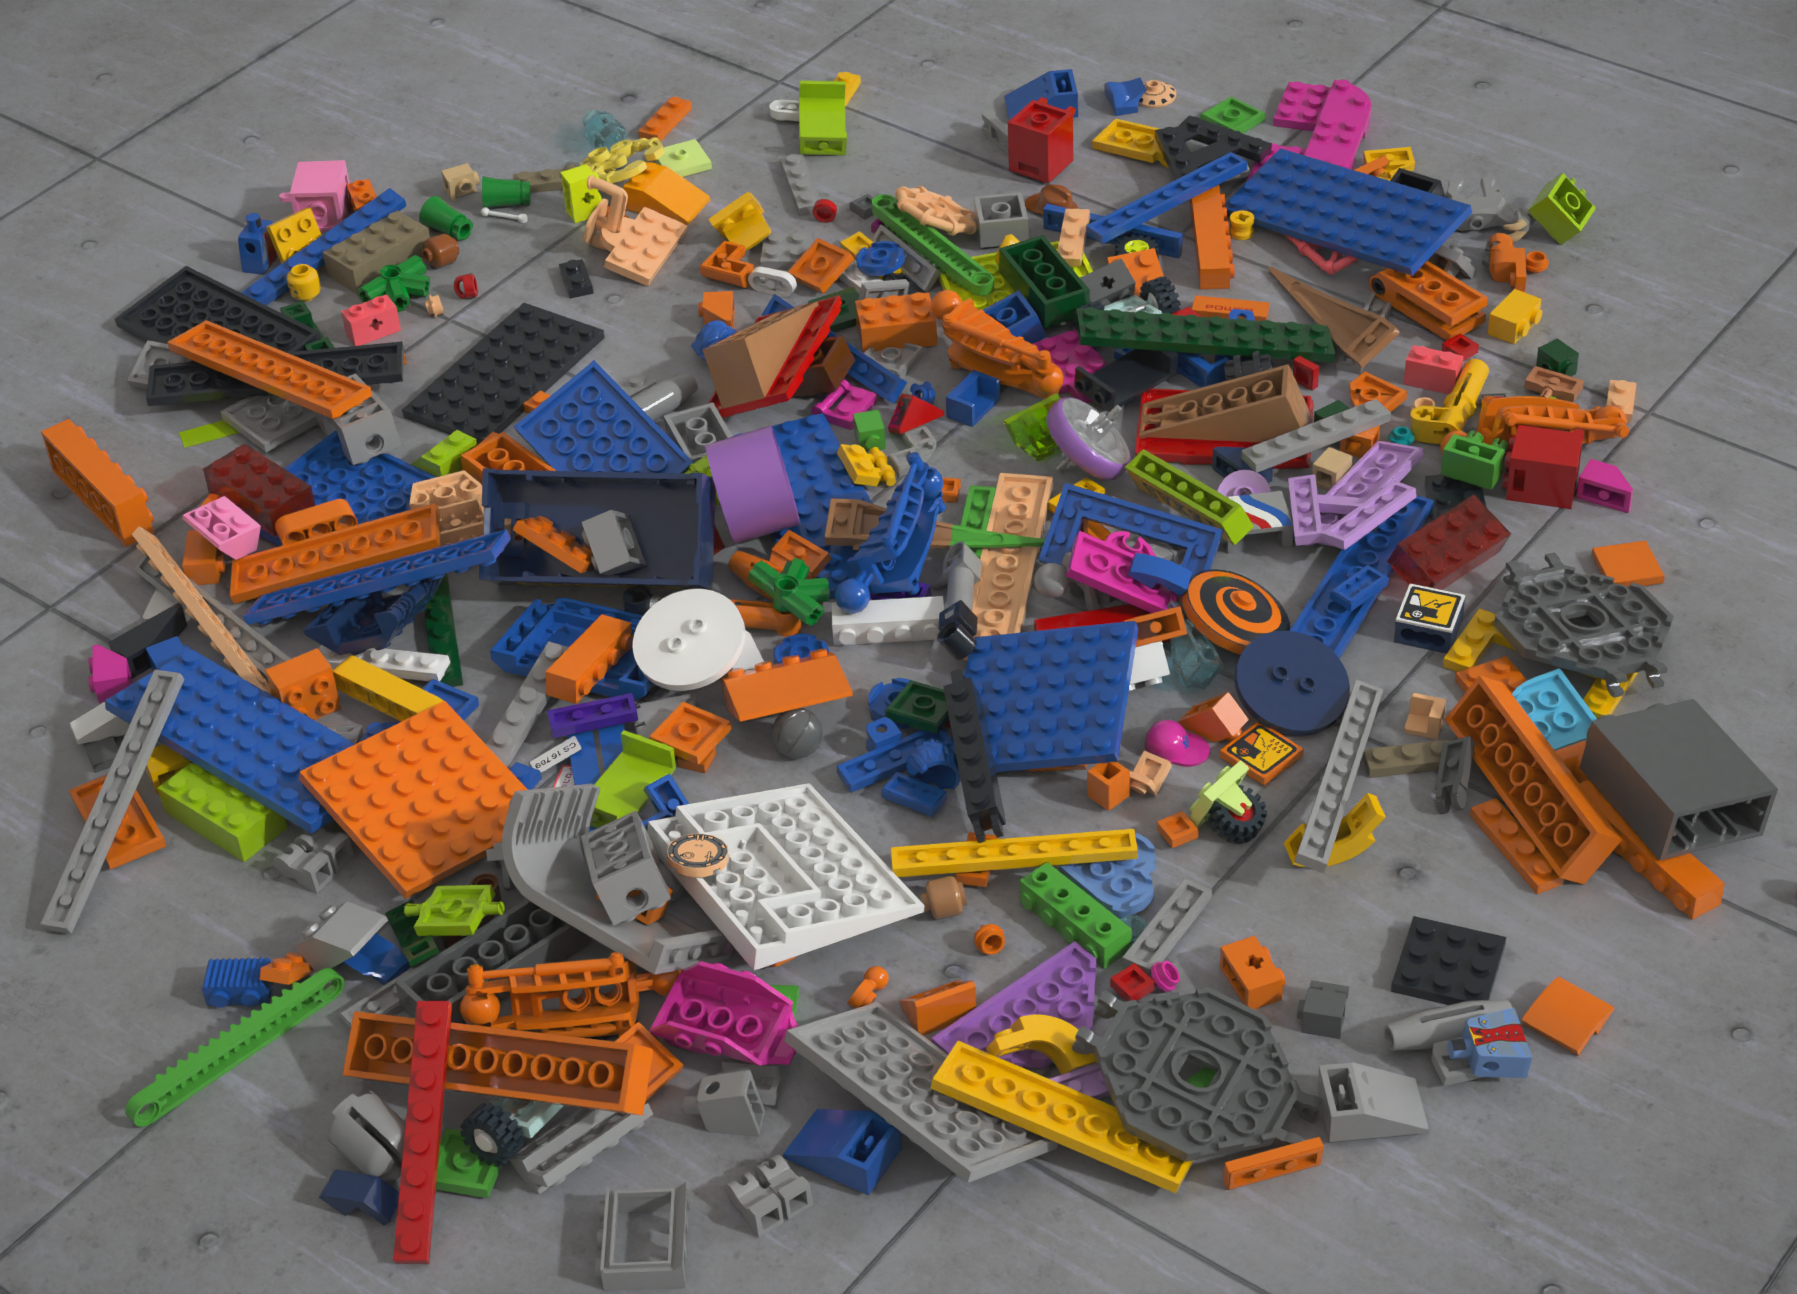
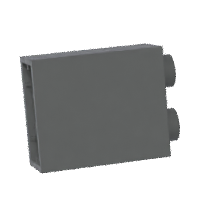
M1694 699L1668 705L1658 703L1648 707L1646 710L1619 716L1604 715L1592 721L1587 731V742L1579 768L1659 860L1763 836L1778 788Z

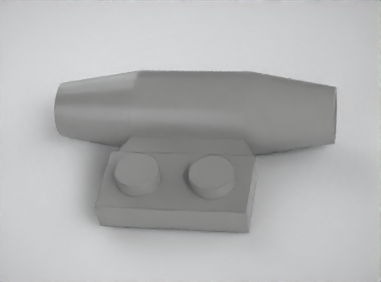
M690 373L679 375L656 384V381L640 374L633 376L628 382L620 385L653 421L676 409L698 390L697 382Z
M1477 1000L1420 1011L1384 1027L1385 1042L1391 1051L1432 1049L1431 1062L1443 1086L1483 1078L1472 1074L1467 1058L1450 1059L1448 1041L1462 1039L1465 1022L1468 1019L1513 1007L1508 1000Z

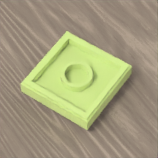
M696 139L664 147V154L655 160L658 165L668 167L681 177L712 169L710 159Z

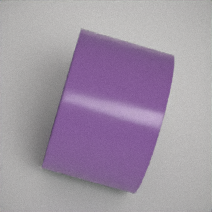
M771 425L705 445L718 498L735 544L801 525L789 478Z

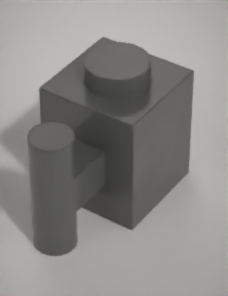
M1311 980L1306 1000H1299L1297 1019H1302V1033L1340 1039L1345 1018L1346 999H1348L1350 987Z

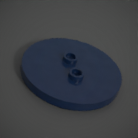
M1274 631L1257 637L1241 653L1234 673L1237 695L1248 713L1267 728L1287 735L1305 736L1324 731L1339 719L1349 699V678L1338 656L1321 641L1299 632Z

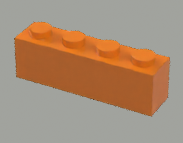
M601 614L545 671L546 695L577 704L599 680L603 679L608 670L615 666L619 659L632 648L633 635L631 623Z

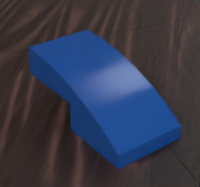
M1136 553L1133 556L1128 575L1151 589L1156 583H1159L1177 595L1182 596L1188 589L1192 571L1160 557Z

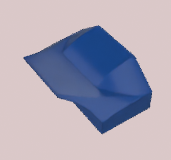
M1140 77L1125 82H1107L1104 84L1105 95L1115 116L1138 113L1139 100L1146 92Z
M377 933L353 957L344 961L345 964L360 974L369 975L383 985L410 969L408 960L396 945Z

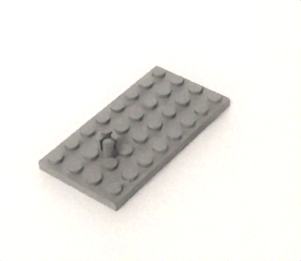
M878 1002L792 1028L786 1032L784 1042L794 1048L799 1055L812 1062L821 1072L834 1079L843 1089L856 1096L865 1106L878 1113L888 1124L896 1127L910 1141L918 1144L932 1155L936 1161L941 1162L954 1172L958 1178L967 1183L1057 1149L1058 1143L930 1089L933 1077L948 1054Z

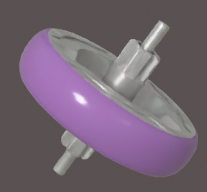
M1066 397L1056 401L1049 409L1046 418L1051 436L1063 451L1062 458L1064 460L1056 469L1061 472L1068 464L1072 466L1077 465L1085 472L1102 480H1115L1123 475L1126 471L1125 466L1131 460V455L1125 440L1114 427L1116 423L1114 417L1122 410L1121 407L1116 405L1109 413L1106 411L1100 413L1092 406L1076 398Z

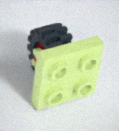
M1241 760L1232 768L1226 766L1216 779L1218 781L1215 784L1208 782L1198 793L1200 798L1189 808V811L1192 813L1189 819L1197 828L1207 820L1209 823L1214 822L1211 828L1213 831L1220 830L1217 836L1221 839L1224 835L1228 836L1227 842L1230 843L1235 838L1236 844H1242L1243 840L1247 843L1252 838H1255L1264 825L1267 816V810H1264L1266 807L1265 802L1259 803L1261 796L1258 793L1255 796L1251 795L1253 792L1251 788L1243 791L1244 786L1240 785L1249 770V767Z

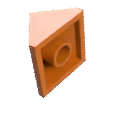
M955 980L901 999L899 1002L913 1029L924 1036L950 1026L975 1009L976 988L974 981Z

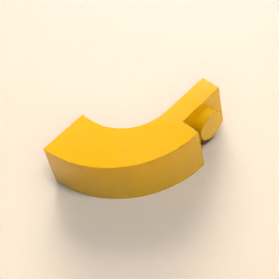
M1367 793L1342 818L1327 866L1352 859L1375 842L1372 832L1386 818L1375 795ZM1304 823L1284 842L1292 864L1300 867L1305 866L1294 861L1307 825Z
M1047 1015L1019 1017L1010 1026V1029L996 1033L994 1040L986 1047L987 1053L996 1057L1021 1050L1041 1052L1055 1063L1061 1075L1097 1062L1092 1053L1083 1055L1072 1050V1046L1077 1040L1075 1039L1078 1032L1076 1027L1064 1020Z

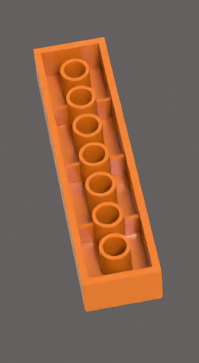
M1479 675L1447 715L1445 721L1459 739L1470 736L1475 741L1473 759L1559 878L1585 884L1622 839L1505 684Z

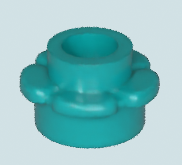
M1404 426L1396 427L1388 435L1390 443L1411 446L1415 439L1413 432Z

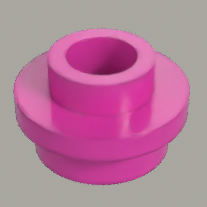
M1169 961L1156 962L1152 965L1151 978L1155 981V986L1166 992L1174 990L1176 984L1180 981L1177 968Z

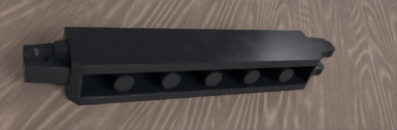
M961 668L951 672L952 683L943 686L967 815L973 825L978 843L986 841L985 831L990 829L993 830L997 838L1004 836L1002 825L1006 824L983 704L972 678H966Z

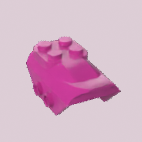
M700 961L680 971L649 1032L652 1035L663 1038L671 1046L699 1054L724 1055L759 1066L767 1064L790 1065L796 1050L784 1042L787 1030L799 1026L792 1012L793 1001L753 973L746 970L741 972L731 970L720 963L710 964Z

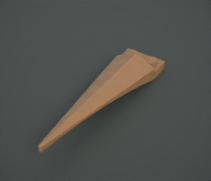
M1269 267L1272 275L1316 323L1328 326L1332 341L1349 360L1354 361L1362 369L1400 334L1397 327L1381 315L1346 303L1308 286L1273 267Z

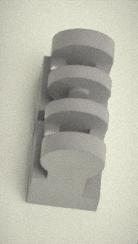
M321 827L312 834L305 830L304 834H300L294 840L295 844H289L285 848V853H280L274 858L273 863L281 875L297 880L299 885L317 894L335 877L334 873L338 874L355 858L348 835L341 832L334 835L326 832Z
M779 1154L768 1160L770 1169L762 1163L754 1168L758 1181L750 1172H746L741 1175L742 1185L736 1180L725 1184V1191L730 1202L742 1213L744 1220L758 1238L783 1224V1215L787 1220H790L813 1206L810 1183L803 1176L798 1177Z

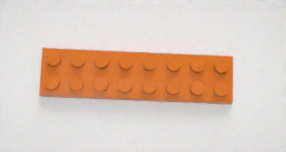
M436 503L243 556L237 560L233 559L230 598L234 604L249 601L286 587L440 547V509Z

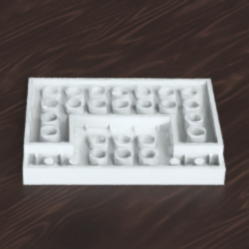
M810 783L676 806L675 817L648 821L647 832L656 848L658 857L754 971L924 912L925 905ZM688 834L713 835L723 840L728 846V863L723 870L720 871V868L713 871V875L708 877L693 878L683 876L677 873V869L673 866L672 869L669 867L667 848L672 841Z

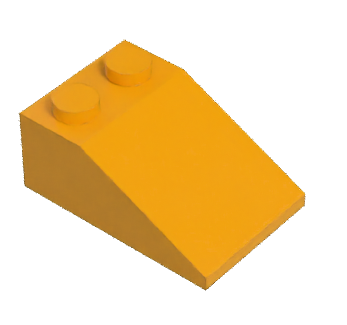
M645 162L647 168L640 174L631 177L623 186L628 195L626 210L640 213L646 207L688 225L710 201V196L668 167L653 162Z

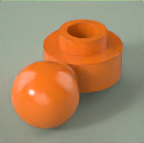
M872 966L867 969L864 974V981L852 994L847 1004L853 1009L872 1004L877 997V994L873 991H880L888 984L889 976L887 971L880 966Z

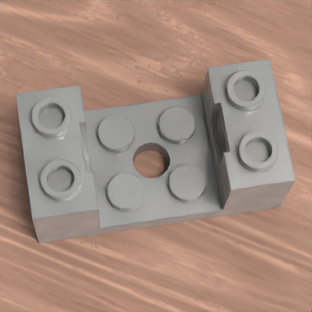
M356 373L347 377L365 384ZM372 390L371 397L364 400L362 404L344 412L338 418L331 419L315 412L319 426L327 436L337 430L344 454L353 465L366 463L372 457L390 453L394 448L401 446L390 409ZM373 436V439L370 442L366 443V440L369 437Z
M637 810L581 836L592 884L613 925L628 923L634 920L638 914L649 909H658L671 899L668 887L656 865L660 862L656 848ZM632 890L641 891V893L635 897L627 896V894Z

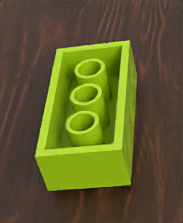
M193 762L189 763L158 787L166 814L243 862H246L288 828L286 818Z

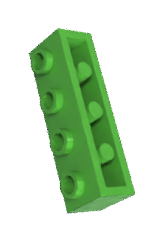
M1048 862L1020 880L1019 898L1022 905L1027 910H1032L1047 926L1053 927L1068 943L1071 944L1076 941L1096 958V963L1102 968H1107L1124 956L1132 946V929Z

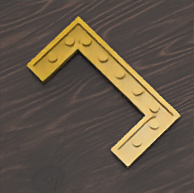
M1479 608L1444 657L1443 667L1459 672L1477 666L1492 643L1513 650L1516 649L1495 628L1496 614ZM1638 672L1625 674L1627 681L1619 683L1624 690V694ZM1590 676L1596 680L1584 697V702L1597 719L1604 715H1611L1623 696L1613 698L1607 690L1604 679Z

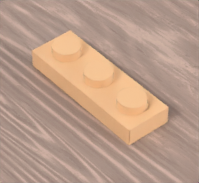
M1088 209L1065 210L1057 251L1069 266H1081L1087 237L1086 225L1090 221V210Z

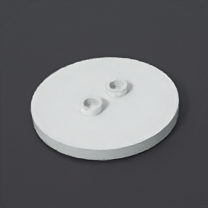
M689 589L673 593L654 604L638 623L633 637L634 658L644 676L662 688L686 691L707 686L725 675L740 657L746 636L744 621L735 604L724 595L715 591Z

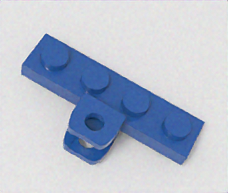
M883 717L868 723L866 726V732L869 737L866 740L868 753L837 765V774L850 793L888 778L896 772L900 773L907 770L906 760L910 752L917 745H920L922 741H927V739L939 740L940 743H944L949 747L954 742L944 728L938 734L920 730L901 738V732L891 719ZM884 727L887 731L880 733L876 729Z

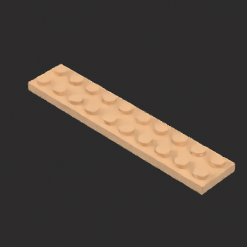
M1000 473L987 531L1042 539L1048 511V501L1050 500L1053 487V477ZM1040 547L982 548L980 581L974 584L972 612L978 617L977 634L973 637L1022 632Z

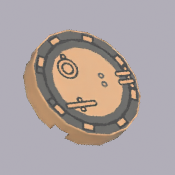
M688 834L672 841L667 848L668 865L671 869L672 866L676 868L677 873L683 876L693 878L708 877L713 875L714 870L720 868L721 871L726 867L728 863V846L723 840L713 835Z

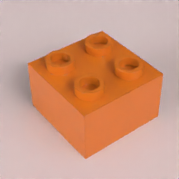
M318 648L265 670L271 695L311 719L316 720L341 709L332 667Z

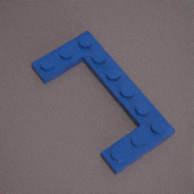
M1065 483L1039 557V562L1044 564L1057 563L1062 566L1065 553L1072 552L1075 537L1080 530L1083 519L1186 549L1181 566L1192 571V578L1201 571L1211 570L1223 535V529Z

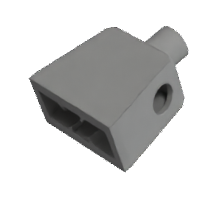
M750 1070L705 1076L701 1080L698 1095H685L683 1099L684 1113L686 1115H701L706 1130L709 1132L760 1136L765 1108Z

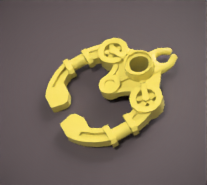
M656 137L651 139L641 138L633 141L626 139L612 145L610 151H608L607 147H600L591 151L588 154V158H585L584 162H580L579 166L587 164L593 172L597 173L599 179L613 184L636 176L647 168L645 161L637 160L624 169L615 171L616 168L626 165L628 162L627 158L634 155L636 151L642 152L644 149H647L644 156L647 161H653L664 154V148Z

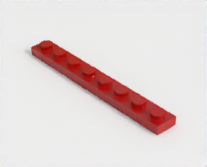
M417 1001L393 1255L395 1264H429L452 1012L450 1001Z

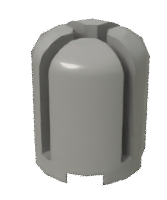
M369 1090L371 1094H364L359 1097L353 1093L343 1100L332 1112L335 1120L331 1125L330 1134L325 1131L326 1138L363 1174L377 1176L386 1183L395 1181L401 1177V1170L394 1164L395 1161L376 1140L402 1163L406 1122L373 1091Z

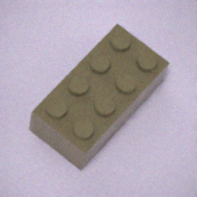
M398 210L392 212L387 217L372 223L369 227L324 251L323 257L327 276L357 294V289L380 276L382 267L391 264L399 265L414 255L422 258L424 242L430 238L429 230L426 226Z

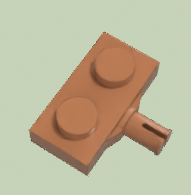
M1535 366L1525 379L1524 388L1539 393L1538 397L1549 398L1552 396L1574 403L1583 389L1584 380Z

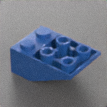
M1072 69L1049 71L1004 96L1009 120L1032 100L1038 101L1041 97L1047 99L1048 105L1066 110L1069 106L1074 107L1075 114L1073 118L1078 117V92Z
M816 1109L783 1153V1158L869 1196L902 1149L901 1131L888 1124L883 1117L873 1111Z

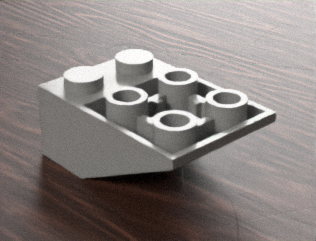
M1353 1062L1319 1065L1317 1092L1319 1098L1323 1099L1321 1109L1329 1142L1429 1133L1415 1078Z

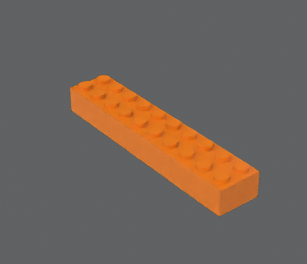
M354 1011L343 1076L409 1086L416 1018ZM450 1023L445 1090L643 1116L654 1049L630 1043Z

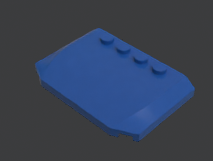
M556 598L554 604H541V599H535L490 650L491 660L504 672L527 677L548 641L570 647L601 614L630 622L634 637L638 623L644 615L569 598ZM632 646L619 659L618 663L608 670L603 679L599 680L591 688L590 692L607 697L632 693L635 701L645 696L654 683L648 680L641 672L634 658Z

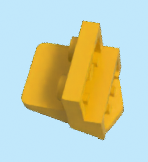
M746 192L709 218L712 226L725 239H728L729 242L745 246V252L758 245L771 234V229L762 215L764 213L762 206L754 195Z

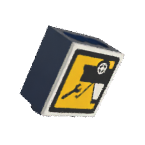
M1409 584L1396 617L1394 643L1447 654L1454 644L1463 620L1465 595Z

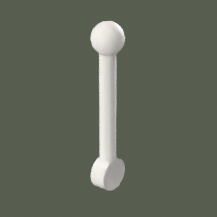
M486 207L482 208L480 212L484 217L491 215L518 220L519 223H526L528 221L526 214H507L490 211Z

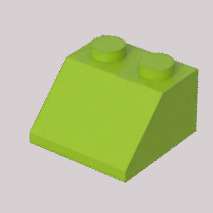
M456 430L411 465L436 477L462 471L461 455L477 446L476 439Z

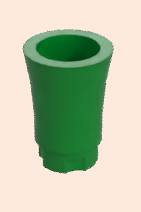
M482 176L483 208L531 204L530 181L521 182V180L496 179Z
M439 196L430 197L420 210V223L426 227L447 234L457 240H466L471 235L472 221L448 205Z

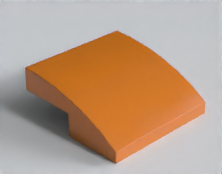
M1558 976L1539 995L1521 1021L1524 1026L1579 1056L1594 1033L1598 1035L1614 1011V1006Z

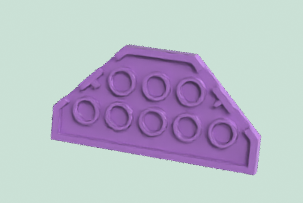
M1074 941L933 1036L932 1043L948 1055L957 1041L987 1052L986 1047L994 1040L996 1033L1010 1029V1026L1019 1017L1027 1015L1056 1017L1068 1022L1078 1030L1081 1026H1084L1093 1032L1096 958ZM1021 1050L998 1057L1024 1068H1046L1053 1063L1048 1056L1035 1050Z

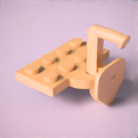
M590 175L587 180L588 189L592 190L594 188L611 195L612 199L608 218L605 217L608 200L605 198L602 199L592 212L585 227L583 241L597 249L611 252L605 260L604 268L649 286L685 235L687 225L646 207L642 209L635 220L624 217L628 199L627 192L621 187ZM599 231H601L600 238L597 237Z

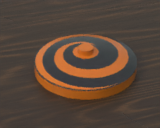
M1218 569L1201 571L1190 579L1188 589L1182 595L1183 608L1191 623L1206 638L1228 651L1241 655L1245 647L1261 635L1274 631H1290L1289 618L1280 602L1264 587L1240 574Z

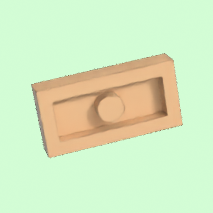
M1610 380L1607 405L1621 408L1625 413L1627 422L1631 423L1636 383L1625 380Z

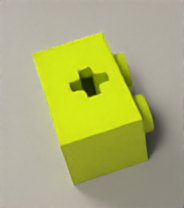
M585 164L560 172L566 212L574 223L588 220L596 206L602 201L597 189L593 188L590 190L587 187V180L590 175H593L595 178L599 177L596 172H593Z

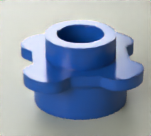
M925 381L921 385L916 383L911 385L910 392L912 395L933 405L935 391L930 382Z

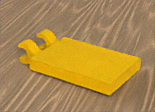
M1115 118L1092 140L1093 149L1151 163L1159 160L1164 167L1169 168L1155 139V130L1159 128Z

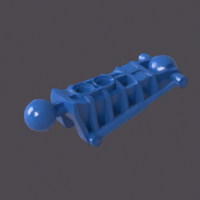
M912 452L907 456L906 460L910 465L908 474L902 483L894 489L895 492L892 498L886 503L887 509L885 513L881 514L878 518L879 524L877 527L871 529L867 541L861 543L859 551L847 561L855 579L844 580L837 586L834 595L837 606L843 612L850 614L862 612L868 606L870 593L907 591L909 595H915L920 590L918 581L934 536L937 515L943 513L946 506L942 500V488L944 485L942 475L936 468L930 467L926 462H923L918 452Z

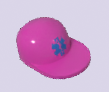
M1173 720L1158 721L1146 733V751L1170 761L1171 764L1192 767L1202 764L1209 757L1210 747L1208 742L1201 736L1186 732L1178 722Z

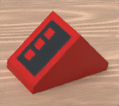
M902 394L888 425V430L891 433L903 434L944 416V411L914 395Z

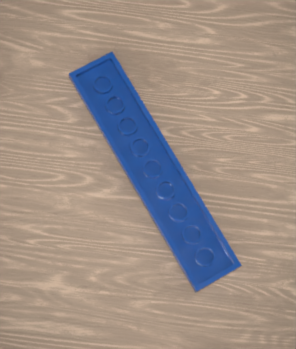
M1416 495L1415 499L1346 550L1342 549L1290 631L1303 633L1321 641L1340 659L1382 590L1351 612L1331 600L1330 591L1366 565H1369L1390 579L1429 517L1434 500Z
M505 529L286 587L261 595L243 614V618L248 625L254 623L264 625L271 622L274 618L282 616V619H287L303 610H306L307 613L314 612L320 609L322 605L331 604V606H337L353 597L356 600H360L379 590L381 593H386L395 589L398 585L405 584L406 587L419 583L421 579L430 577V580H436L452 571H455L457 574L462 573L474 565L480 564L481 567L489 566L496 562V558L505 550L504 548L511 540L508 530Z

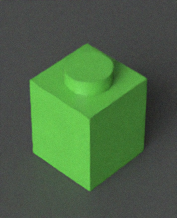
M879 410L854 413V434L857 444L864 447L866 452H869L873 447H877L879 450L886 449L885 428Z

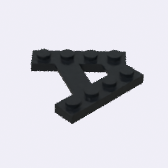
M1190 115L1178 127H1165L1164 129L1155 130L1156 142L1175 180L1230 152L1261 163L1272 150V143ZM1192 139L1208 146L1190 153L1185 142Z

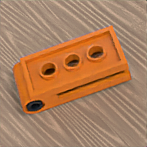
M1426 261L1413 276L1386 268L1369 279L1370 289L1375 293L1376 297L1386 303L1390 302L1392 307L1446 341L1459 333L1464 335L1486 321V314L1480 310L1487 306L1488 297L1429 261Z

